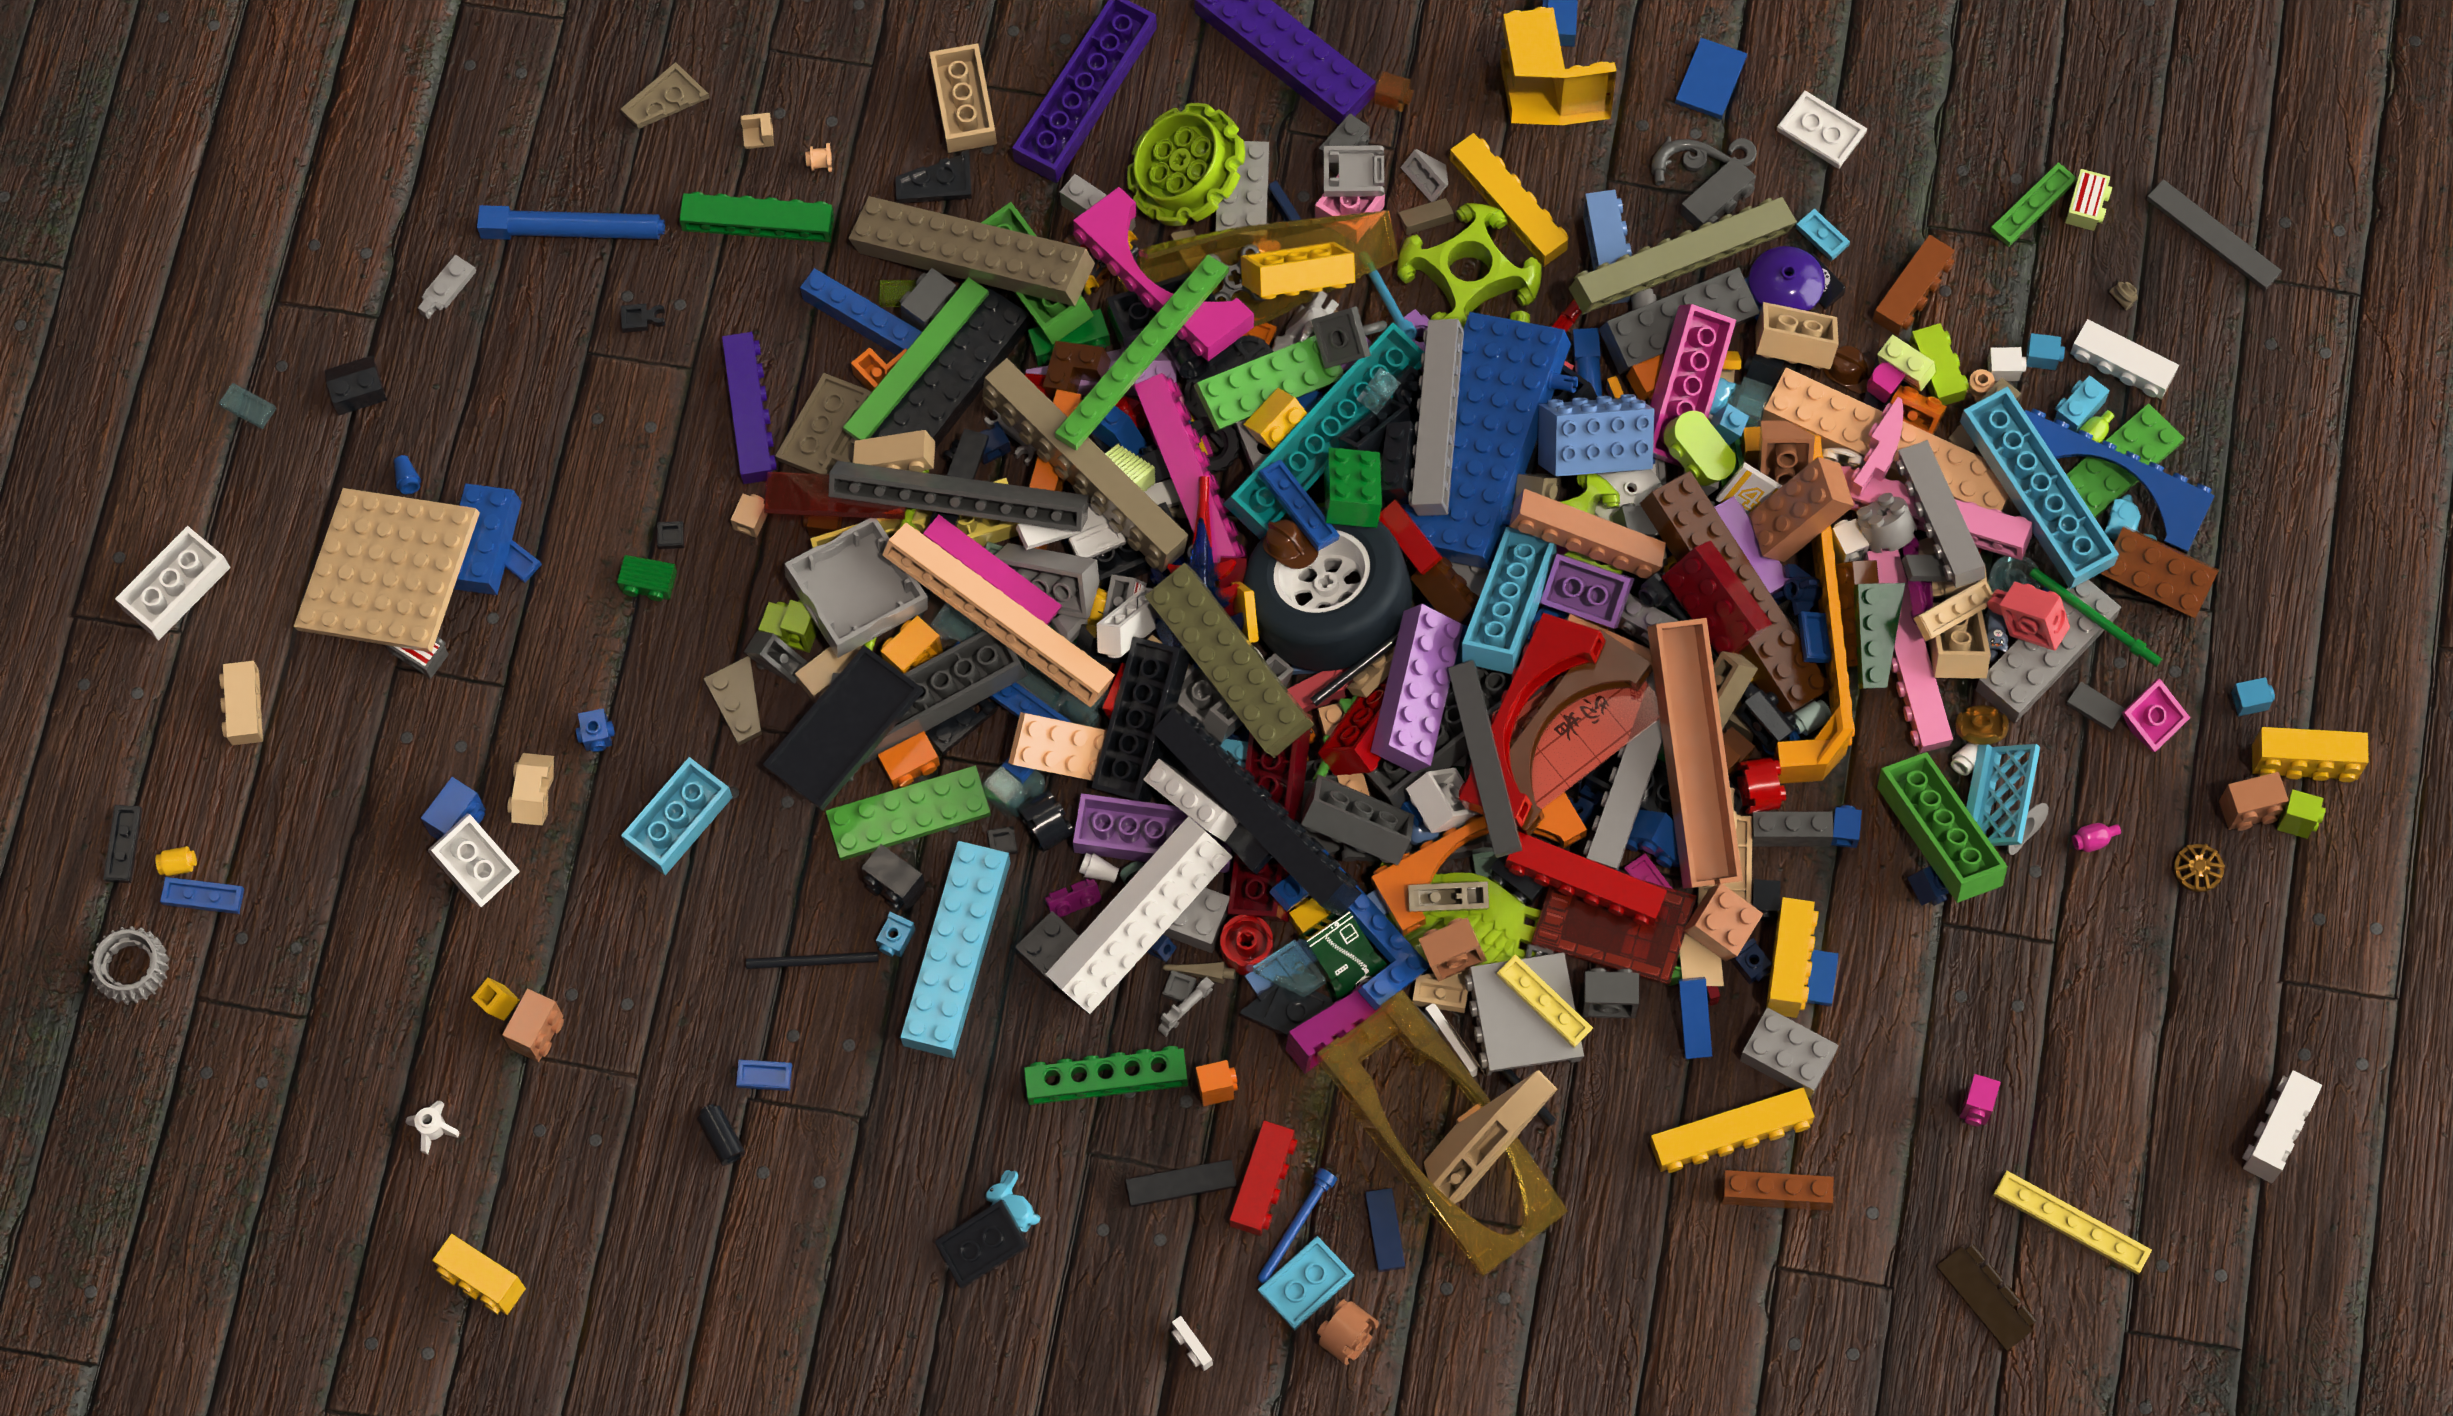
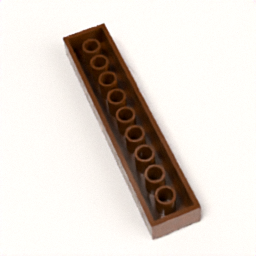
M1691 471L1652 491L1639 503L1663 541L1666 542V546L1677 562L1694 547L1711 540L1772 622L1769 628L1738 654L1744 656L1758 668L1753 676V680L1760 690L1762 689L1765 693L1773 692L1778 697L1779 703L1776 706L1782 713L1788 711L1793 714L1831 689L1816 663L1804 662L1800 638Z

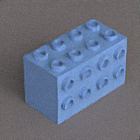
M1623 394L1621 398L1612 399L1610 396H1598L1596 400L1579 397L1573 398L1572 402L1551 399L1548 400L1547 404H1539L1538 465L1554 476L1653 469L1654 408L1646 404L1644 400L1636 398V395Z

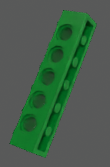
M1177 1046L1164 1047L1162 1051L1152 1052L1150 1049H1142L1132 1055L1117 1052L1110 1054L1107 1058L1087 1056L1082 1061L1072 1062V1059H1061L1056 1061V1064L1046 1065L1045 1062H1035L1030 1064V1067H1024L1029 1105L1188 1086L1184 1048L1178 1049ZM1156 1063H1162L1166 1066V1069L1163 1072L1157 1073L1152 1070V1067ZM1131 1066H1135L1140 1070L1134 1076L1127 1075L1125 1071ZM1108 1069L1113 1072V1075L1109 1079H1102L1099 1077V1073L1102 1070ZM1076 1073H1084L1087 1076L1082 1082H1075L1072 1079ZM1050 1076L1060 1078L1059 1083L1053 1086L1048 1085L1046 1080Z

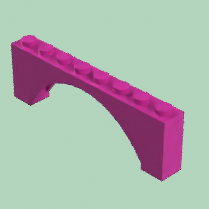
M1118 187L1073 220V235L1080 244L1084 243L1090 249L1094 258L1102 260L1107 265L1112 275H1117L1122 279L1126 288L1131 292L1134 291L1146 307H1151L1158 313L1174 294L1152 282L1135 262L1129 248L1128 231L1131 220L1136 217V202ZM1235 298L1233 301L1203 302L1176 335L1181 340L1185 339L1191 345L1195 354L1198 356L1202 355L1207 361H1210L1254 328V313L1238 298Z

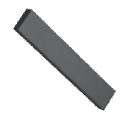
M2164 179L2148 195L2146 199L2148 202L2262 290L2266 291L2281 274V269Z

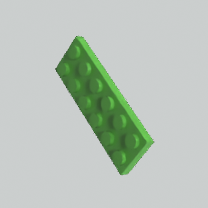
M1315 335L1303 342H1297L1197 382L1194 387L1216 432L1250 418L1277 388L1298 399L1336 383L1344 372L1341 365L1325 369Z
M2148 403L2106 441L2116 445V451L2125 454L2126 451L2132 452L2141 457L2140 462L2149 465L2150 462L2159 464L2181 445L2185 438ZM2086 457L2066 474L2095 519L2111 506L2115 499H2119L2139 481L2122 467L2093 457Z
M976 765L826 810L841 861L873 852L880 844L890 847L991 816Z

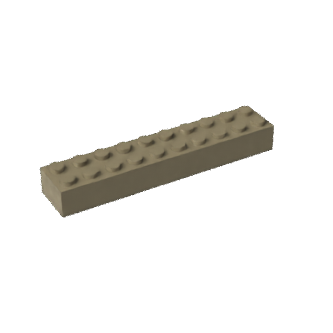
M871 196L868 197L848 238L860 254L929 271L933 268L941 274L965 280L969 277L977 283L1071 306H1076L1095 265L1090 254L1083 247Z
M1008 358L984 378L982 397L986 406L991 410L995 409L1008 427L1013 426L1019 432V437L1025 444H1031L1044 462H1049L1055 467L1056 474L1062 480L1067 479L1073 485V490L1076 494L1089 495L1088 501L1091 503L1092 509L1100 516L1103 514L1109 520L1111 528L1117 533L1121 532L1127 538L1130 547L1135 551L1139 550L1152 568H1158L1163 573L1167 569L1168 564L1174 563L1184 553L1188 534L1091 439L1087 438L1077 450H1074L1055 438V432L1068 417Z

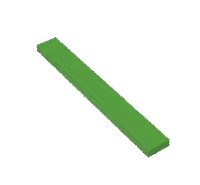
M968 277L844 425L843 430L856 440L869 439L986 299L989 291Z

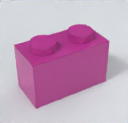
M1974 1074L1967 1089L1959 1118L1965 1119L1967 1124L1973 1126L1986 1125L1992 1114L2001 1082Z

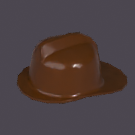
M1842 346L1837 348L1831 369L1823 368V371L1829 379L1858 394H1865L1867 382L1875 362L1863 355L1856 347Z
M1279 520L1275 523L1271 521L1268 523L1267 534L1263 542L1264 550L1268 555L1291 569H1302L1314 563L1319 551L1314 548L1294 522Z

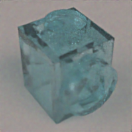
M1379 368L1356 400L1377 415L1400 385V382L1392 374Z

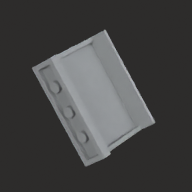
M1564 953L1521 959L1575 1010ZM1508 961L1470 967L1467 972L1468 975L1464 977L1466 990L1471 991L1473 1001H1469L1470 1013L1472 1017H1476L1477 1027H1474L1476 1042L1481 1043L1482 1053H1479V1062L1481 1069L1485 1068L1487 1076L1495 1071L1569 1060L1570 1063L1582 1060L1584 1053L1581 1041L1573 1048L1496 975Z

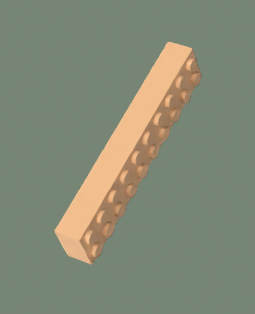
M1785 368L1764 408L1762 421H1788L1805 431L1820 436L1822 449L1846 448L1865 458L1870 450L1869 443L1871 437L1868 434L1875 423L1880 424L1884 417L1881 416L1882 411L1789 368ZM1903 421L1896 454L1885 476L1886 479L1891 481L1899 480L1905 484L1907 482L1905 475L1900 476L1896 466V461H1899L1898 450L1928 440L1954 499L1963 502H1973L1987 509L2003 511L2009 496L1983 457Z

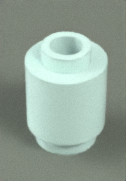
M1823 700L1812 701L1793 713L1796 719V723L1793 726L1798 734L1803 733L1807 736L1828 722V719L1832 716L1831 711Z

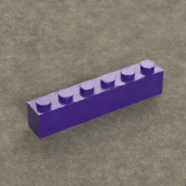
M752 332L722 336L740 474L743 484L774 480L773 470H777L775 455H770L769 447H774L772 432H767L766 424H771L769 409H764L763 401H768L766 387L761 386L760 378H764L762 363L757 361V356L761 355L759 340L754 341Z

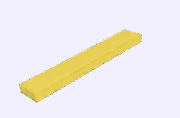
M2006 1171L1993 1195L2137 1275L2141 1272L2152 1251L2150 1248L2009 1171Z

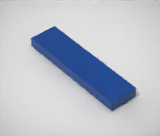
M1281 459L1259 471L1258 476L1317 551L1339 540V533L1332 524L1326 523L1324 514Z

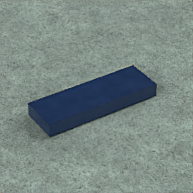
M1392 1188L1365 1192L1378 1272L1404 1269L1405 1261Z

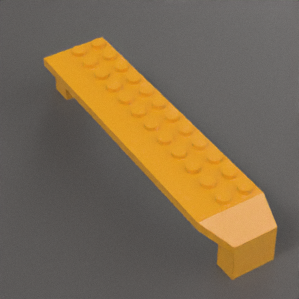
M1745 427L1740 442L1743 461L1758 469L1760 427ZM1810 433L1815 436L1813 460L1817 457L1824 458L1822 455L1821 437ZM1831 525L1811 540L1815 577L1822 584V595L1818 600L1819 613L1826 614L1831 661L1825 663L1827 681L1831 686L1828 695L1832 716L1814 740L1777 742L1773 760L1778 759L1781 766V775H1778L1780 784L1823 781L1846 755L1848 746L1852 745V737L1855 736Z

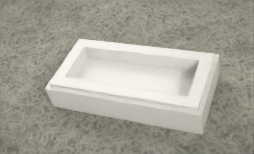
M1109 522L1070 537L1069 543L1076 556L1094 558L1113 548H1118L1120 545H1125L1126 539L1121 532H1115L1109 525Z

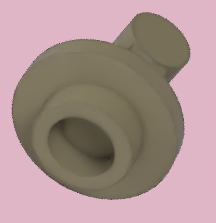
M2118 282L2109 291L2125 310L2130 309L2138 299L2137 289L2129 282Z

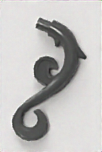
M1668 136L1665 143L1659 148L1652 159L1651 172L1655 177L1656 185L1665 184L1664 173H1666V166L1672 162L1668 159L1680 151L1687 150L1683 157V166L1690 171H1699L1704 168L1707 163V155L1726 164L1732 158L1706 143L1690 139L1671 141V137ZM1739 138L1729 145L1728 153L1730 155L1736 149L1745 151L1746 157L1738 160L1746 167L1751 165L1756 159V146L1750 140ZM1690 151L1696 153L1697 155L1693 157L1690 154Z

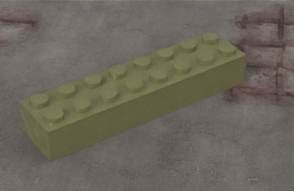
M1183 563L1145 595L1150 604L1266 753L1275 758L1314 725L1197 573L1186 563Z

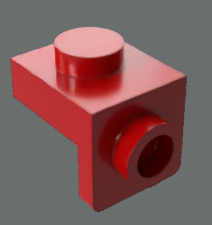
M1124 396L1115 405L1130 416L1140 433L1149 425L1141 402Z

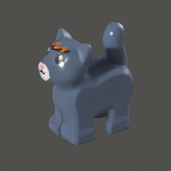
M1987 607L1984 623L1991 653L1990 661L1994 662L1997 660L1998 649L2003 652L2008 650L2007 626L2002 615L1993 613Z

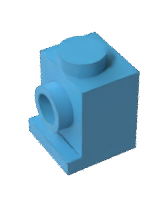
M889 912L888 919L876 939L877 946L880 947L879 950L890 957H893L894 954L902 957L915 932L914 923ZM892 931L898 933V936L895 938L889 937Z

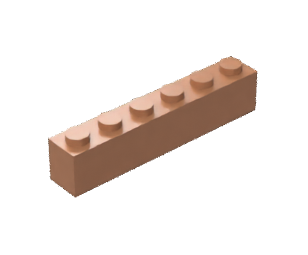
M1523 489L1514 501L1509 527L1517 529L1522 533L1541 538L1546 542H1551L1570 551L1583 554L1593 560L1607 563L1617 569L1636 574L1641 578L1649 579L1662 568L1666 542L1527 489Z

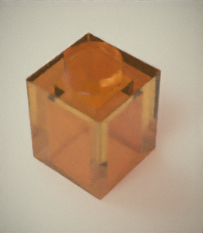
M1382 71L1375 90L1374 104L1403 112L1405 104H1410L1414 90H1411V80Z

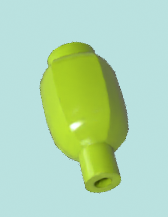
M2107 410L2101 417H2092L2084 423L2080 430L2093 435L2092 440L2101 443L2108 434L2109 423L2114 418V414Z

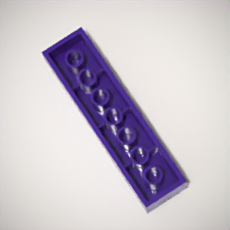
M1108 0L1012 147L1014 162L1055 183L1059 181L1156 31V14L1128 0Z
M1194 0L1195 13L1336 124L1340 125L1350 113L1356 116L1376 95L1375 80L1272 0Z

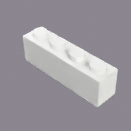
M2088 319L2075 340L2070 353L2078 361L2088 362L2096 366L2100 372L2111 374L2119 378L2124 384L2135 386L2143 390L2146 395L2159 399L2163 398L2179 367L2178 364Z
M1142 587L1097 623L1098 653L1107 654L1111 658L1122 657L1130 650L1133 636L1143 639L1164 622L1145 597L1152 588Z
M1160 759L1156 761L1143 779L1205 830L1224 842L1239 823L1227 809L1175 768Z

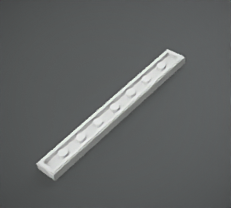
M1172 479L1155 483L1147 491H1144L1157 505L1166 502L1168 508L1179 505L1181 502ZM1088 503V518L1081 532L1022 523L1017 525L1016 530L1025 549L1028 550L1078 535L1107 523L1109 520L1103 514L1101 516L1092 509L1091 503Z

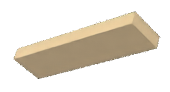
M1983 579L1916 616L1914 620L1924 640L1928 641L1987 608V602L1992 597L1993 592L1986 579Z

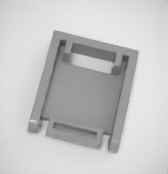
M1380 145L1324 146V197L1383 196L1384 156L1380 155L1384 154V147ZM1329 163H1339V178L1329 179Z

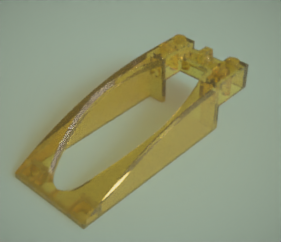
M1401 990L1383 1003L1381 1009L1341 1039L1338 1037L1317 1053V1060L1350 1101L1351 1113L1484 1277L1564 1216L1568 1210L1517 1137L1506 1150L1521 1191L1524 1205V1221L1519 1231L1511 1235L1494 1232L1469 1216L1439 1191L1415 1165L1393 1132L1381 1107L1373 1079L1360 1064L1361 1061L1398 1035L1413 1053L1414 1065L1418 1067L1426 1060L1431 1059L1447 1071L1474 1106L1479 1104L1482 1108L1491 1101L1406 993Z

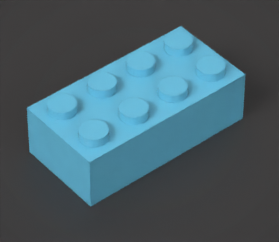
M689 757L623 832L621 836L625 845L662 874L666 875L733 798L730 788Z

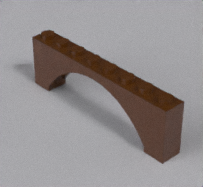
M1601 629L1599 630L1606 642L1596 664L1585 663L1569 669L1565 676L1561 675L1556 680L1553 686L1554 691L1549 697L1545 696L1539 703V711L1533 718L1529 717L1522 727L1523 732L1519 738H1514L1510 742V762L1515 782L1519 791L1526 794L1532 803L1522 828L1517 826V830L1531 836L1544 818L1543 811L1537 807L1534 798L1532 769L1537 746L1549 724L1568 706L1589 695L1622 688H1633L1638 692L1653 672L1649 661Z

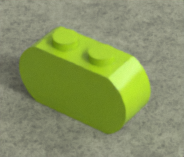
M1685 412L1667 424L1664 430L1665 445L1669 448L1672 457L1677 459L1684 467L1685 473L1691 471L1699 485H1713L1727 478L1733 472L1736 464L1735 453L1702 412Z

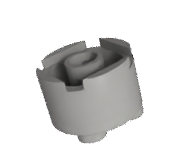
M1892 493L1882 494L1877 501L1868 506L1861 507L1856 513L1860 529L1869 543V549L1873 552L1882 553L1881 549L1889 548L1890 552L1898 550L1911 542L1915 537L1913 532L1914 530L1917 531V526L1906 501L1900 497H1893Z

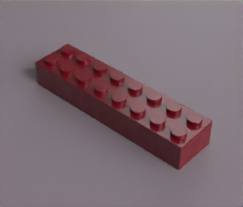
M1305 712L1312 721V716ZM1311 728L1275 758L1266 753L1253 735L1249 733L1245 768L1255 776L1254 781L1259 786L1263 785L1273 795L1271 799L1276 803L1282 804L1289 811L1288 816L1293 821L1297 820L1300 823ZM1235 853L1228 914L1233 917L1247 915L1257 916L1264 921L1288 922L1289 911L1286 912L1269 892L1290 874L1274 857L1258 874H1255Z

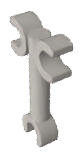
M994 409L993 414L998 418L992 421L985 417L984 422L986 426L993 429V423L998 421L1004 433L1022 445L1015 450V458L1018 459L1020 455L1027 454L1028 457L1025 460V465L1027 467L1030 466L1034 461V455L1037 454V450L1031 444H1025L1019 437V432L1013 426L1008 427L1002 421L1001 415Z
M1208 977L1204 978L1196 990L1179 1006L1176 1007L1173 1004L1171 1010L1161 1016L1162 1023L1158 1030L1167 1037L1173 1027H1178V1020L1202 997L1205 998L1212 992L1213 989L1211 987L1214 983Z

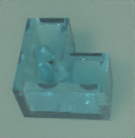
M1747 377L1743 378L1741 385L1736 384L1727 404L1732 405L1749 416L1745 427L1760 426L1764 408L1771 397L1773 386Z
M1000 766L983 783L986 800L1006 819L1010 820L1013 816H1019L1018 807L1044 791V776L1035 770L1022 784L1003 766Z

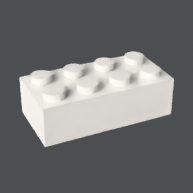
M187 526L115 600L126 614L159 641L230 569V566L222 554Z

